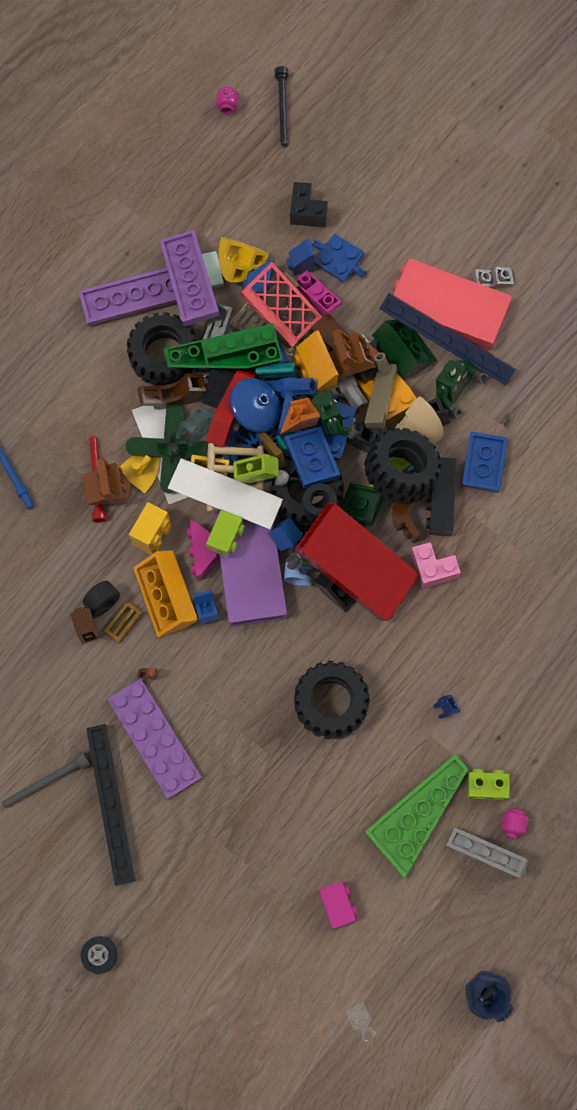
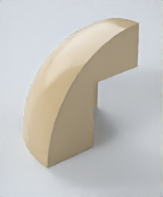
M421 396L413 402L406 411V416L396 426L400 430L408 428L412 432L414 430L420 432L419 435H425L429 439L428 441L433 444L443 438V426L438 415Z

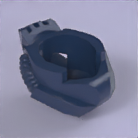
M480 971L466 985V999L472 1014L486 1020L495 1018L499 1023L505 1021L513 1011V1006L509 1003L512 996L511 987L505 977L490 971Z

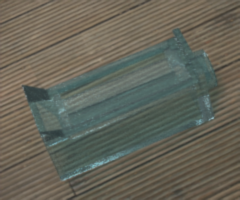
M200 406L184 422L181 421L175 438L179 439L186 432L190 431L192 435L188 445L193 446L208 433L214 413Z

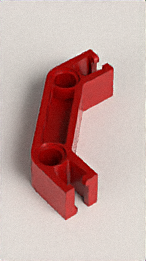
M238 369L215 411L205 441L220 447L228 444L232 425L236 420L230 407L231 391L243 379H258L255 371L249 369Z

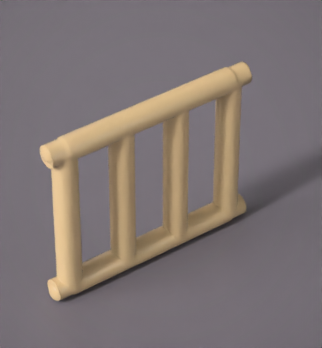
M209 443L207 469L218 473H234L232 465H215V454L258 456L264 454V446H258L257 448L218 447L215 444ZM264 480L257 481L256 485L249 486L264 491ZM206 504L207 512H213L214 509L220 510L216 507Z

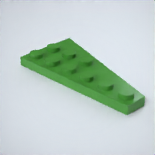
M456 754L365 831V834L404 879L468 771V768Z

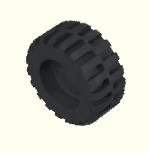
M163 312V315L153 313V317L150 318L147 315L143 318V322L138 321L135 324V330L131 329L129 333L130 338L127 339V353L132 369H134L138 377H142V381L146 383L151 381L153 386H158V384L164 386L179 381L185 374H192L193 368H168L167 361H154L146 355L148 346L157 339L170 338L180 345L197 341L192 326H184L180 316L176 314L170 316L167 312Z
M394 428L392 431L387 430L383 432L382 435L376 438L365 459L364 471L365 475L368 476L369 484H372L374 486L373 489L376 492H380L383 498H390L395 503L401 501L402 504H408L409 501L414 503L419 499H423L430 492L440 476L442 462L439 460V452L435 451V445L430 443L425 435L421 436L419 435L420 432L415 430L412 432L408 428H403L402 430ZM398 457L408 461L414 467L416 474H405L397 470L389 458Z
M285 459L286 466L283 468L279 467V470L286 471L290 477H299L292 459L290 461ZM342 475L338 479L324 482V484L329 485L335 491L337 506L341 507L344 493ZM273 477L271 493L283 499L277 513L282 515L283 520L290 517L296 526L300 524L302 528L307 529V525H312L315 520L310 519L305 514L303 504L298 503L291 497L289 490L294 481L289 480L286 485L278 486L275 485V477ZM323 497L320 501L314 503L313 506L324 508L327 504V499Z
M327 661L326 664L320 662L316 664V667L307 669L305 675L300 677L299 683L295 688L294 707L300 723H303L307 731L310 730L317 737L319 735L323 736L324 739L332 737L339 739L344 735L352 734L355 729L361 726L367 715L370 695L367 683L363 681V676L360 673H356L355 668L352 666L347 667L345 663L340 661L339 664L333 663V661ZM326 683H337L346 688L350 695L348 710L342 716L336 718H329L319 714L313 704V696L318 687Z

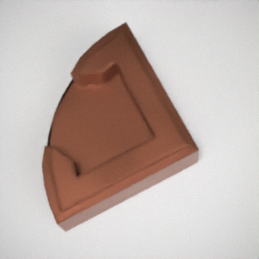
M142 668L138 670L137 677L156 680L158 672L155 668Z

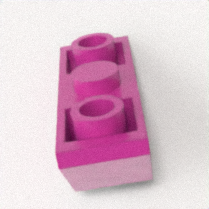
M306 270L295 279L299 284L297 287L299 292L320 315H329L342 304V301L309 271Z
M193 520L190 521V527H187L188 539L192 538L193 544L189 546L190 557H194L195 564H191L192 575H196L197 581H200L217 562L218 555L206 547L211 533Z

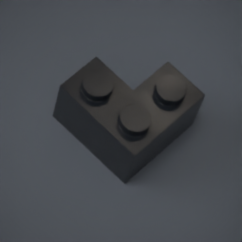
M294 182L290 225L326 228L328 201L311 200L312 183Z
M209 369L206 376L208 380L206 392L202 395L204 396L203 404L217 409L238 369Z

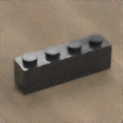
M440 457L439 460L442 462L441 473L429 492L431 493L430 499H427L426 510L430 511V517H426V529H429V535L452 536L456 458Z

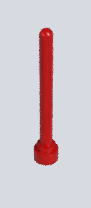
M92 436L90 437L92 471H95V467H97L96 460L99 459L97 438ZM102 504L95 505V509L92 512V522H106L107 512L102 508Z

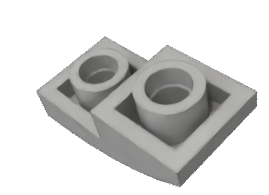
M494 267L492 270L475 269L472 272L473 282L492 289L509 287L514 284L511 268Z

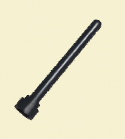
M279 66L274 71L279 85L280 143L282 147H286L288 141L285 81L289 77V71L287 67Z

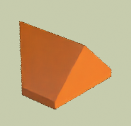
M309 398L290 402V408L280 434L317 425L320 413Z

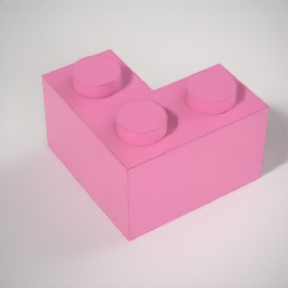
M431 542L412 547L411 556L416 572L419 573L418 578L422 589L459 579L461 572L455 555L436 560Z

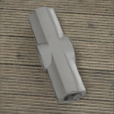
M350 375L338 379L336 391L339 394L341 393V397H344L350 406L356 407V412L364 409L368 402L358 389L355 378Z

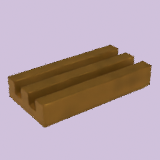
M260 433L258 436L266 452L270 456L278 458L280 468L285 467L287 463L282 451L266 433Z
M127 601L106 627L104 633L120 644L142 616L143 612ZM128 608H131V610L129 611V613L125 616V618L122 620V622L118 625V627H117V628L115 629V631L112 633V632H111L112 628L116 625V623H117V622L119 621V619L123 616V614L127 611V609H128ZM134 612H136V614H135V616L132 618V620L128 623V625L125 627V629H124V630L121 632V634L117 637V634L120 632V630L124 627V625H125V624L127 623V621L131 618V616L134 614Z

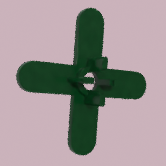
M177 404L169 406L166 410L164 439L132 437L125 445L126 451L132 456L145 457L147 455L149 457L162 458L160 487L167 494L176 492L168 489V486L180 459H191L192 455L207 457L209 444L207 441L183 440L185 412L183 407ZM171 442L176 443V444H177V450H176L175 452H173V448L169 447V451H168V450H167V445H168V443H171Z

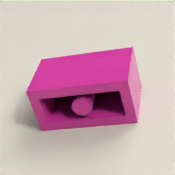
M341 881L319 889L332 930L356 921L355 917L358 916L355 905H350L348 900L351 894L347 884L343 885Z

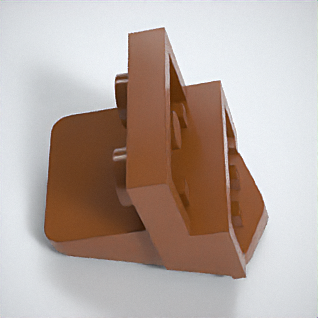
M339 329L332 332L336 348L329 355L338 372V379L376 367L377 364L374 357L379 352L366 341L365 337L355 331L350 335Z
M104 458L96 460L97 467H95V471L82 475L85 500L89 505L128 503L132 486L117 462L109 464Z

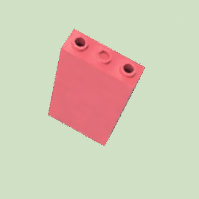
M409 258L407 264H403L400 274L402 276L400 280L397 279L394 284V295L477 346L491 351L512 296Z

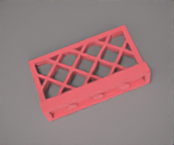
M273 262L238 293L266 324L274 323L276 335L288 348L293 347L311 326L322 318L319 312ZM271 268L276 273V281H266V272ZM255 283H263V294L255 293L251 287ZM266 283H276V294H266ZM279 284H286L289 287V295L279 294ZM266 296L276 297V307H268L266 305ZM279 297H289V308H279ZM292 297H297L301 300V308H292ZM279 310H288V321H281L278 318ZM291 310L301 311V322L291 321ZM304 311H311L316 318L311 322H304ZM291 324H301V332L297 336L291 332Z

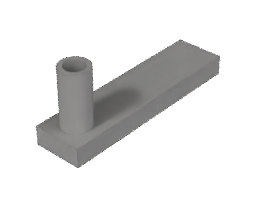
M454 827L446 845L448 848L520 880L526 875L525 868L529 862L528 859Z

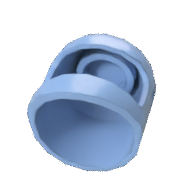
M286 560L284 581L292 585L312 586V578L307 576V572L312 567H302V565L298 564L294 570L287 568L288 562Z

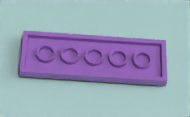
M192 230L160 240L183 325L187 326L220 316L195 231Z
M168 268L78 291L88 326L177 303Z
M141 678L108 698L109 703L168 800L202 779Z

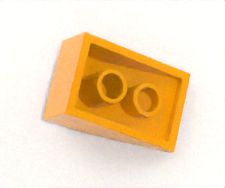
M398 374L394 384L385 427L404 418V412L417 399L410 387ZM375 378L366 384H363L360 380L357 381L358 386L369 402Z

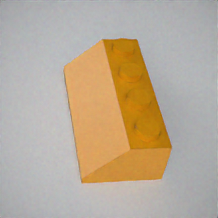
M173 550L156 551L133 567L158 638L186 629L198 621Z

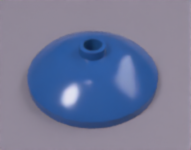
M255 378L243 379L233 387L230 394V407L234 417L243 427L253 432L262 433L271 430L278 424L281 417V403L272 387L264 381Z

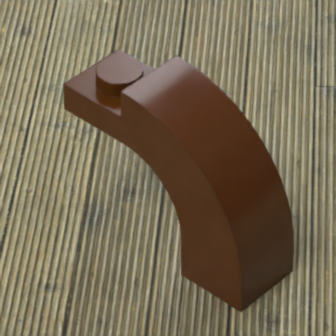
M185 374L175 383L164 386H139L137 391L140 406H154V409H165L173 404L184 405L196 400L206 392L203 374Z
M401 501L393 502L392 521L396 531L404 528L402 532L407 540L410 539L413 544L419 540L420 533L409 515L408 509L412 503L410 501L408 504H402Z

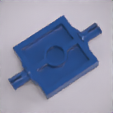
M335 233L325 245L316 239L312 243L313 247L320 250L314 265L339 281L345 283L347 278L353 273L358 274L362 278L366 275L367 271L358 266L364 256V251Z

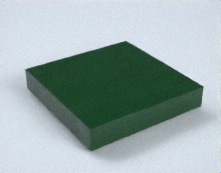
M350 483L340 508L358 523L372 526L383 497L373 487Z

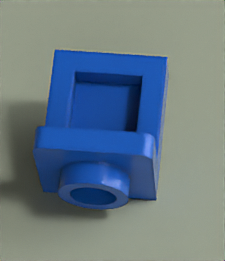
M211 590L193 595L200 624L219 619Z

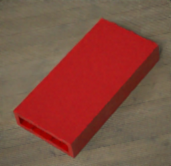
M335 503L326 504L294 550L367 611L382 621H388L395 615L396 608L405 600L406 593L416 584V579L419 576V573Z

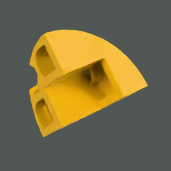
M221 237L218 255L219 266L223 277L228 282L237 283L247 280L249 273L266 262L269 253L243 242Z

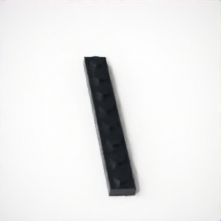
M102 724L88 727L86 730L115 886L136 882L107 725Z

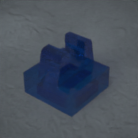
M452 695L443 696L437 699L438 702L434 704V709L440 707L443 709V713L438 716L440 719L460 713Z

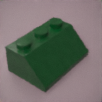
M396 319L385 321L372 334L378 346L386 354V358L397 365V373L403 378L415 376L437 361L418 334Z

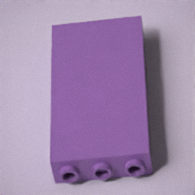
M221 510L214 512L215 522ZM243 519L245 529L241 536L238 535L236 539L238 544L235 552L230 553L229 557L220 555L229 625L234 627L287 619L277 545L268 534L271 529Z

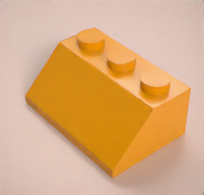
M319 330L315 331L296 347L294 362L300 368L301 378L314 377V380L317 382L316 391L329 390L337 386L338 372Z

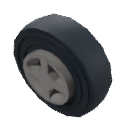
M102 936L89 939L83 945L80 954L84 968L94 974H103L111 970L116 964L118 957L115 944L110 939Z

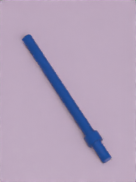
M0 446V462L14 484L16 494L23 500L27 509L33 508L34 504L28 496L29 492L26 486L22 485Z

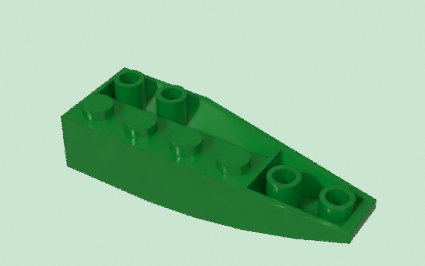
M274 323L164 348L168 368L247 369L282 360Z

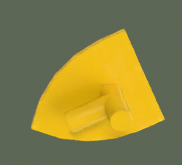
M147 455L145 457L132 456L120 467L128 481L145 494L157 478L160 459L159 457H149Z

